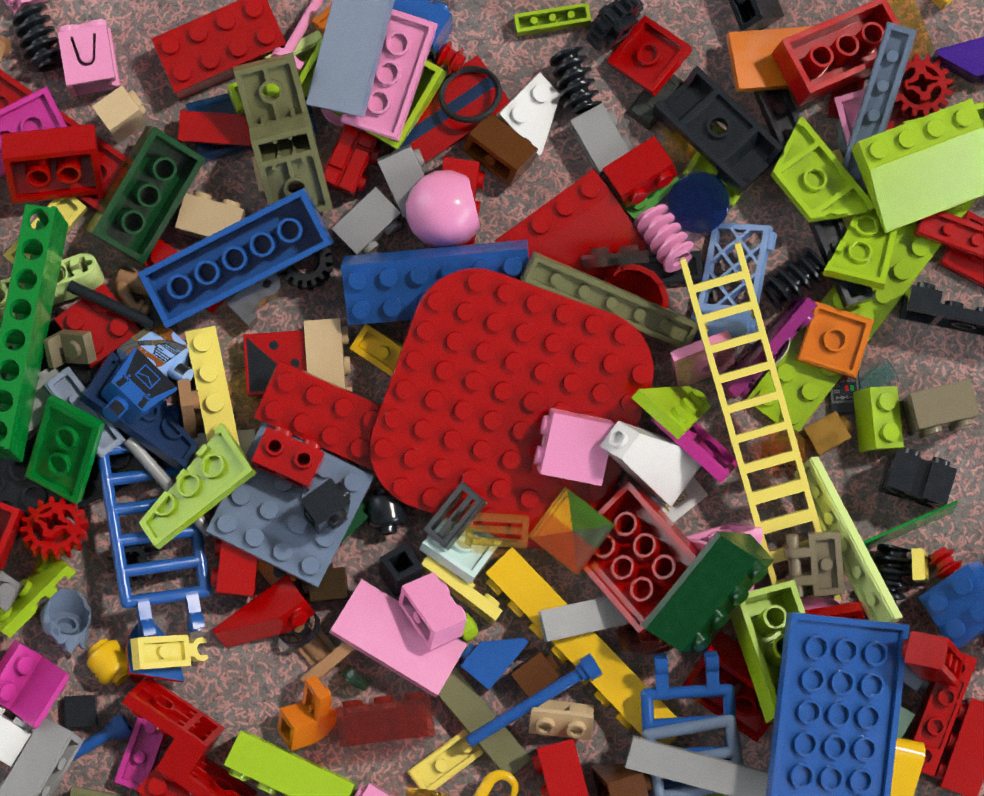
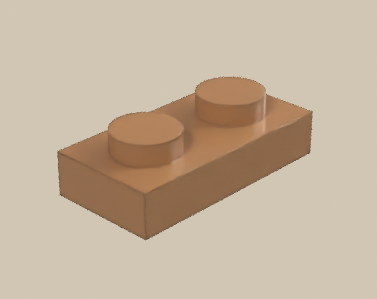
M190 379L178 380L184 430L192 438H197L196 426L202 425L198 390L191 391Z

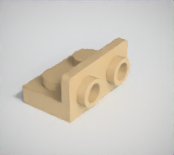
M548 700L538 707L531 708L529 733L591 740L594 705Z

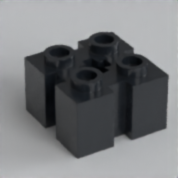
M903 447L902 451L896 450L888 457L878 491L901 499L904 498L935 510L947 505L957 472L956 468L950 467L951 462L938 457H933L932 460L928 461L921 459V452L911 448Z

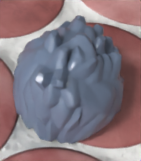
M60 588L50 599L46 600L40 611L39 616L42 629L46 635L55 641L56 645L61 647V650H66L69 654H72L76 646H79L81 649L85 648L86 640L89 637L88 626L91 624V608L88 606L86 599L76 590Z

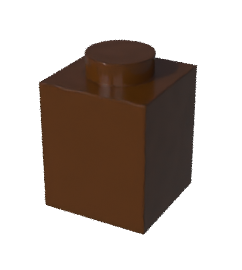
M540 651L511 673V676L529 698L560 677L556 672L560 669V666L550 653L544 656Z

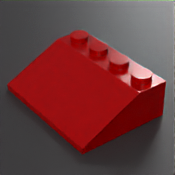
M594 169L495 240V242L528 239L529 258L533 251L603 281L606 280L616 267L621 264H628L648 249L612 192Z
M627 481L598 511L614 526L584 565L583 570L639 634H643L647 630L643 628L642 623L700 552L644 489Z

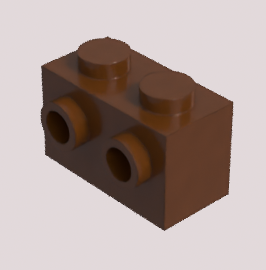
M493 114L484 118L469 133L463 148V152L475 161L480 162V165L509 187L532 165L538 150L529 139L522 137L510 128L505 121Z

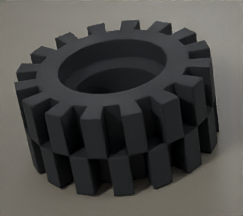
M326 247L314 253L318 262L313 271L301 273L293 264L280 271L282 277L290 286L297 287L298 290L302 291L304 289L310 291L314 290V287L323 286V282L329 280L330 273L333 272L334 267L330 248Z

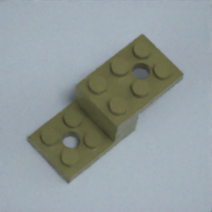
M293 52L233 67L268 206L293 194L288 191V184L292 181H300L304 184V188H307L319 213L332 210L333 206ZM273 83L280 90L275 96L269 97L263 94V87Z

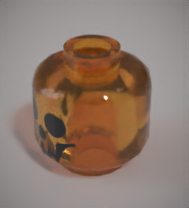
M793 429L802 461H807L806 437H801L798 430ZM786 430L769 434L768 441H762V458L791 450ZM795 460L771 467L775 470L797 469Z

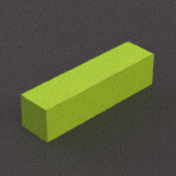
M589 3L514 14L516 36L520 37L591 25Z

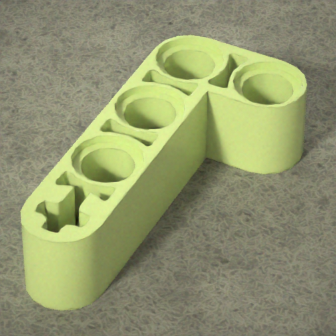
M80 253L61 261L53 305L78 297L67 292V287L71 280L92 290L104 283V275L92 254ZM11 277L0 281V330ZM18 283L19 286L22 289H24V284ZM13 313V316L18 319L19 314ZM6 342L7 346H13L12 343Z

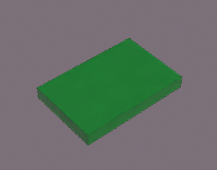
M55 395L48 397L25 477L74 504L81 502L105 422Z

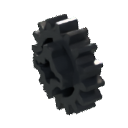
M614 0L609 5H605L599 10L596 19L591 23L593 26L589 29L590 32L586 35V40L595 50L601 51L604 47L607 48L610 44L614 46L620 40L627 38L632 33L633 27L638 23L637 18L641 15L640 12L644 9V4L640 0Z

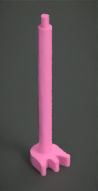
M324 0L311 1L284 48H275L270 58L294 52ZM294 55L297 69L300 71L304 62Z

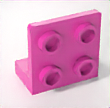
M14 639L0 661V705L8 708L31 727L37 729L47 717L49 709L58 695L64 690L70 675L42 654Z

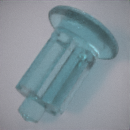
M885 358L886 364L863 375L865 380L860 382L862 389L880 387L894 379L899 383L898 374L889 359Z

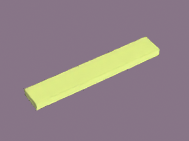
M818 456L810 457L803 466L820 526L823 531H840L843 570L859 601H861L864 611L869 620L898 622L903 616ZM796 470L793 474L796 479H799L798 471Z

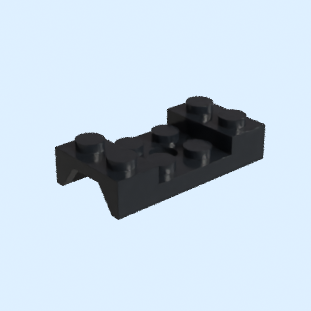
M698 66L691 71L685 82L667 99L658 100L654 104L653 115L673 134L678 132L718 170L717 176L738 196L780 158L784 147ZM715 122H721L726 126L727 131L723 134H715L711 131L710 125Z
M918 282L917 286L912 285L903 295L899 319L984 336V307H976L975 310L963 308V303L949 300L942 304L943 291L935 290V285Z

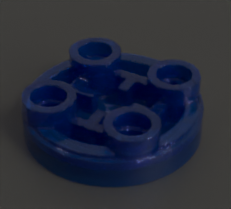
M703 171L691 172L678 179L672 187L668 199L669 211L675 216L674 221L680 223L681 228L692 233H706L717 228L725 220L730 207L729 192L716 174Z

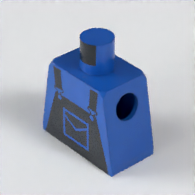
M135 347L120 362L102 389L101 396L108 402L102 409V412L111 422H117L123 417L128 423L133 424L163 404L178 388Z

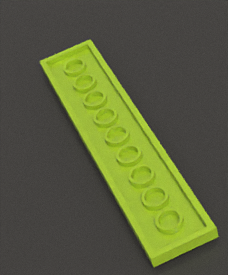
M976 199L947 209L945 212L962 218ZM917 221L898 228L884 289L871 287L875 295L872 301L844 309L833 285L820 302L873 319L874 322L868 341L941 246L935 242L913 235ZM806 327L798 331L791 340L784 357L775 364L795 437L842 376L796 361ZM770 371L765 374L747 399L775 391ZM778 400L753 406L754 409L771 422L778 423L783 421Z

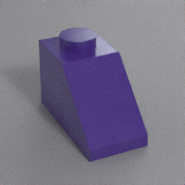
M984 37L940 48L933 54L934 63L940 59L941 67L949 68L950 72L970 83L980 81L981 85H984Z

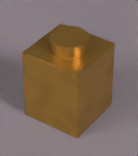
M837 411L801 431L815 457H820L852 438L849 434L852 428L844 415L839 416Z

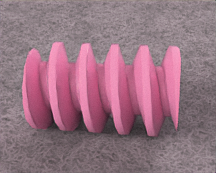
M660 204L638 215L633 225L637 227L638 233L644 236L645 243L650 245V250L657 255V260L663 264L664 270L666 272H674L681 269L679 258L685 257L687 264L692 258L690 252L694 248V243L686 241L688 235L686 232H679L681 229L680 223H672L675 216L672 213L666 214L668 206Z

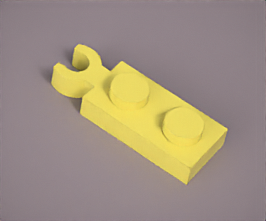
M187 634L130 639L133 670L191 666V661L199 662L208 659V655H200L197 651L199 644L207 643L203 637L189 640Z

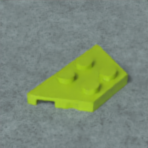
M803 116L799 118L771 174L772 178L809 223L873 212L875 207L871 199Z

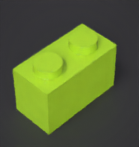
M898 386L869 387L853 392L859 453L887 452L903 448Z

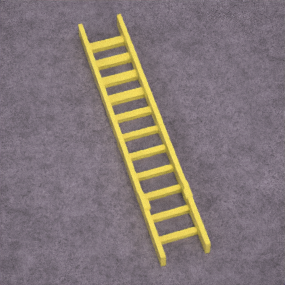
M738 241L734 243L741 271L693 284L686 258H679L753 522L755 526L762 527L761 546L774 559L767 569L771 585L787 582L786 578L777 580L773 564L788 560V558L784 557V547L769 551L764 534L812 521L815 532H821L822 530L741 242ZM744 279L750 301L701 314L696 296L697 292ZM750 310L751 317L755 319L758 331L710 345L706 322ZM761 339L766 357L765 362L718 374L713 353ZM766 370L770 371L775 391L727 405L721 383ZM778 400L783 421L735 434L730 413ZM786 430L791 446L790 451L747 463L743 462L738 443ZM795 460L799 479L756 491L751 490L747 473ZM804 492L808 508L760 521L756 508L757 504ZM808 540L799 542V545H808ZM840 594L833 595V598L842 602Z

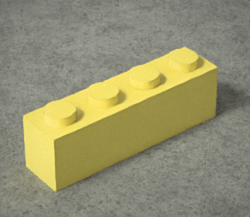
M211 326L186 331L185 335L194 371L196 389L198 390L207 443L216 434L214 430L222 423L240 446L216 327Z

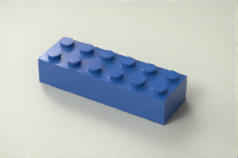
M302 188L138 272V275L165 328H169L334 244V241L307 188Z
M528 239L344 256L341 270L348 325L412 320L415 309L426 290L439 278L460 269L485 268L521 280L520 278L530 259Z

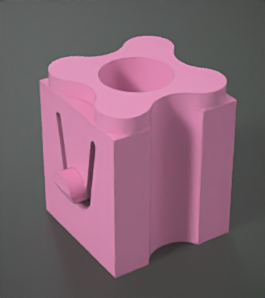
M98 19L85 24L64 25L58 28L65 82L73 97L115 90L121 86L111 29L107 27L106 20Z

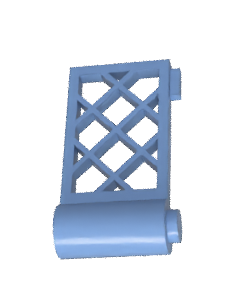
M713 222L702 282L717 278L713 273L714 265L723 258L726 259L731 268L721 276L738 272L741 269L739 261L734 264L728 257V254L735 249L734 243L740 241L748 252L745 256L746 263L753 259L757 264L756 272L750 277L759 305L768 253L775 249L777 233L773 232V228L770 225ZM721 231L733 232L736 239L722 249L719 245ZM754 233L763 234L761 244L751 251L744 241ZM744 279L741 280L743 283L730 293L727 292L723 285L719 286L725 297L717 304H707L709 294L717 287L700 291L698 303L701 314L737 305L733 299L746 289ZM750 310L706 322L708 337L727 330L731 338L758 331L755 319L751 317ZM693 312L691 318L696 320L695 314ZM699 329L693 340H702Z

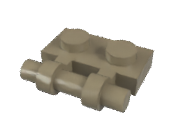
M840 531L807 533L808 545L805 546L799 545L798 534H787V546L784 547V557L788 558L789 574L786 575V580H795L800 597L804 596L803 585H812L814 597L845 594ZM810 557L811 573H802L800 558Z

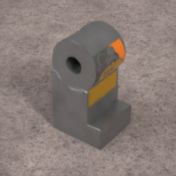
M275 273L238 292L227 303L229 309L249 329L259 321L254 313L267 301L274 300L281 293L282 286L279 277Z

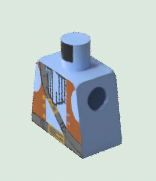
M159 318L156 319L151 330L144 328L117 348V356L120 358L117 361L119 364L137 347L170 381L173 379L176 381L190 379L191 381L194 375L193 369L188 367V345L172 329L165 328L162 320Z

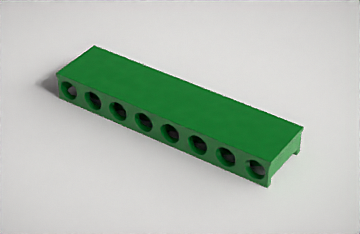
M25 204L0 330V372L7 374L6 379H3L0 374V458L12 459L18 462H23L45 349L43 340L47 338L68 230V223L56 206L45 207ZM33 214H36L40 220H37L35 229L30 225V219ZM25 254H30V259H28L25 256ZM18 283L24 284V289H22ZM13 313L19 314L18 319L13 316ZM6 342L13 344L12 349L8 348Z

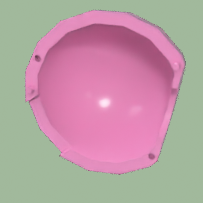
M452 170L434 171L423 176L410 190L406 201V220L412 233L424 244L435 248L460 246L469 242L479 231L480 222L470 180L466 175Z

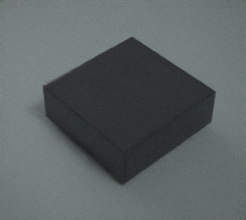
M97 695L64 696L65 728L98 726Z

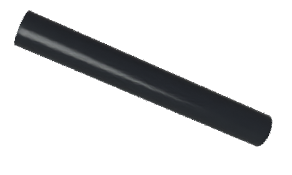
M73 280L70 281L67 287V292L149 330L155 324V318Z

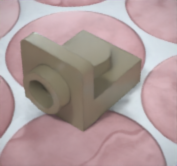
M63 329L43 340L49 368H57L65 363L91 364L97 360L91 331Z

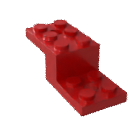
M146 677L127 694L122 703L129 707V711L133 715L145 718L155 725L158 732L174 738L156 767L166 780L171 783H178L188 790L190 796L257 795L258 792L240 779L229 775L228 771L207 758L225 727L153 678Z

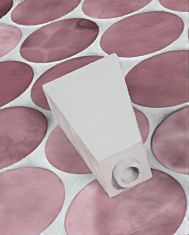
M621 421L615 424L600 445L650 495L672 507L701 466L671 438Z

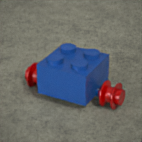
M395 0L393 9L438 24L428 57L435 60V65L439 67L442 65L448 68L447 75H450L453 71L458 73L466 57L462 55L464 52L463 48L456 52L452 49L451 41L445 43L453 30L450 9L437 0H434L433 3L429 0Z
M942 547L929 556L932 561L928 566H936L939 571L935 577L944 580L919 596V599L945 638H949L957 648H962L981 635L984 636V566L980 561L968 563L960 569L962 560L954 561L952 558L955 549L947 550L946 547ZM984 639L981 643V648H984Z

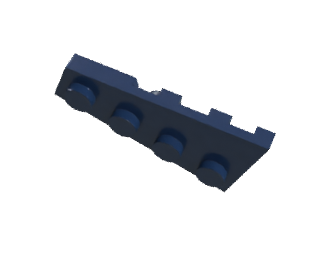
M113 351L107 355L79 398L80 401L105 419L107 418L104 416L102 409L108 402L101 396V391L118 367L119 363L117 361L120 359ZM159 406L133 424L128 423L123 417L117 422H111L179 472L186 467L198 447L195 440L174 417L167 416Z

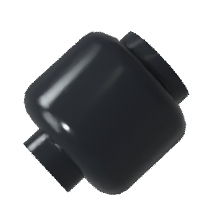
M386 489L373 491V495L366 500L367 523L370 528L379 530V535L397 534V528H401L407 523L406 504L396 499Z

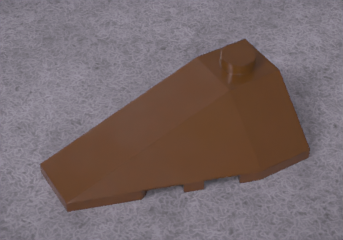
M596 764L591 766L598 796H649L648 791L652 787L648 774L627 769L625 764Z

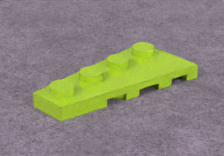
M219 424L214 430L216 434L207 445L203 444L195 453L197 457L187 469L183 468L176 476L177 481L168 492H163L139 521L140 526L154 547L158 549L163 547L257 474V471L224 424Z

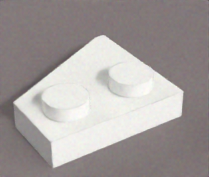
M538 73L496 115L499 119L505 121L510 128L522 137L529 139L538 148L535 157L540 156L543 152L560 93L541 73Z

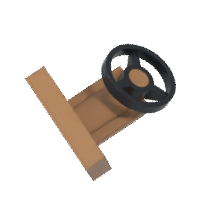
M317 614L313 615L315 621L309 624V618L306 623L298 626L291 632L279 635L280 639L287 646L297 648L312 666V669L300 678L303 683H305L306 678L317 676L321 680L356 651L355 648L345 642L336 647L320 628V619ZM284 636H295L290 641L284 638Z

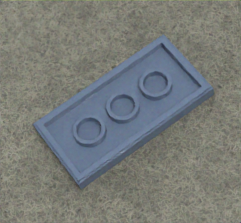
M395 0L332 1L306 105L356 117H365Z

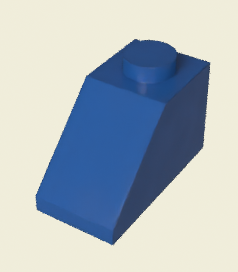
M525 638L482 641L477 646L471 643L460 656L464 661L460 666L485 688L490 690L528 645L529 641Z

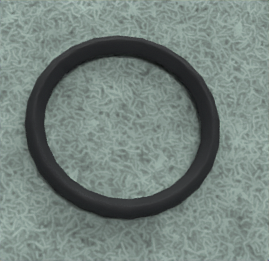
M465 66L458 73L453 71L444 79L439 89L438 100L441 109L449 118L458 122L473 123L483 120L495 111L501 100L502 88L500 81L490 70L479 66ZM463 73H482L490 78L495 86V98L491 106L486 111L475 116L465 117L453 113L445 102V91L448 84L455 77Z

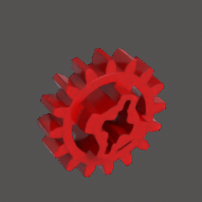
M914 54L911 62L908 60L904 74L910 71V79L901 82L894 106L898 104L901 106L899 110L900 115L908 111L912 120L917 114H920V117L929 115V112L934 113L939 111V108L945 109L949 103L946 99H950L953 95V91L947 88L951 87L954 81L953 79H946L945 76L950 70L949 68L943 70L939 68L941 64L940 59L935 61V63H931L929 54L926 55L924 60H920L918 54ZM939 92L937 99L930 103V95Z
M53 496L49 497V503L46 504L40 499L37 500V509L33 507L27 508L29 517L24 516L21 518L23 527L20 528V534L23 538L24 547L26 549L30 548L32 556L35 557L41 553L43 561H47L50 556H54L56 562H59L60 555L62 554L71 558V550L73 548L78 551L82 550L80 541L88 540L86 531L89 530L84 509L79 510L78 505L74 503L68 505L67 500L63 497L59 502H55ZM67 516L74 521L75 525L72 524L71 520L66 519ZM34 533H37L38 537L43 538V540L37 539Z

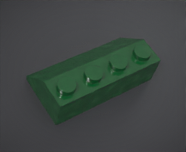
M717 531L642 623L643 628L681 652H700L710 644V638L715 631L729 621V614L734 608L747 599L749 596L748 591L752 586L766 576L768 573L767 568L774 559L751 534Z

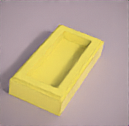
M923 548L911 549L913 581L916 583H928V553Z

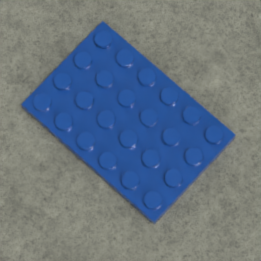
M787 612L766 796H890L905 671V658H902V646L904 640L908 639L910 625Z

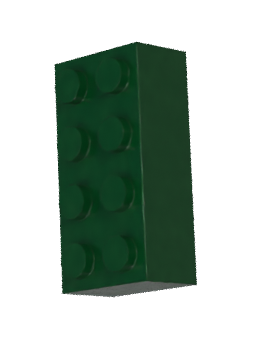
M146 126L85 231L134 261L145 264L206 158L158 128Z

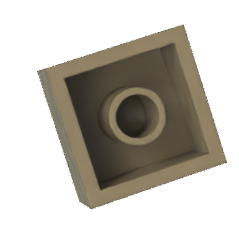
M971 379L912 392L901 400L910 436L919 434L920 439L936 436L943 431V428L947 427L949 432L968 428L967 426L973 424L972 420L980 415Z

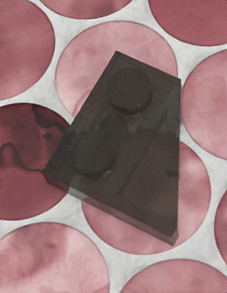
M638 245L620 246V252L609 253V247L590 248V255H581L582 267H606L649 262V250L638 251Z

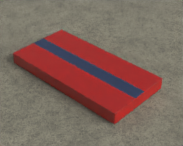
M478 55L462 66H479L487 69ZM477 72L460 74L448 84L445 91V102L448 108L453 113L465 117L479 115L486 111L495 98V86L491 79ZM439 89L401 145V147L410 144L413 150L419 148L426 164L466 138L482 121L463 123L449 118L440 107L438 100ZM503 90L500 103L492 113L495 116L510 101Z

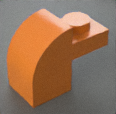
M317 676L305 679L302 702L282 707L279 710L277 732L291 751L318 742L332 730L337 722L339 715L331 705V692L328 687L321 683Z

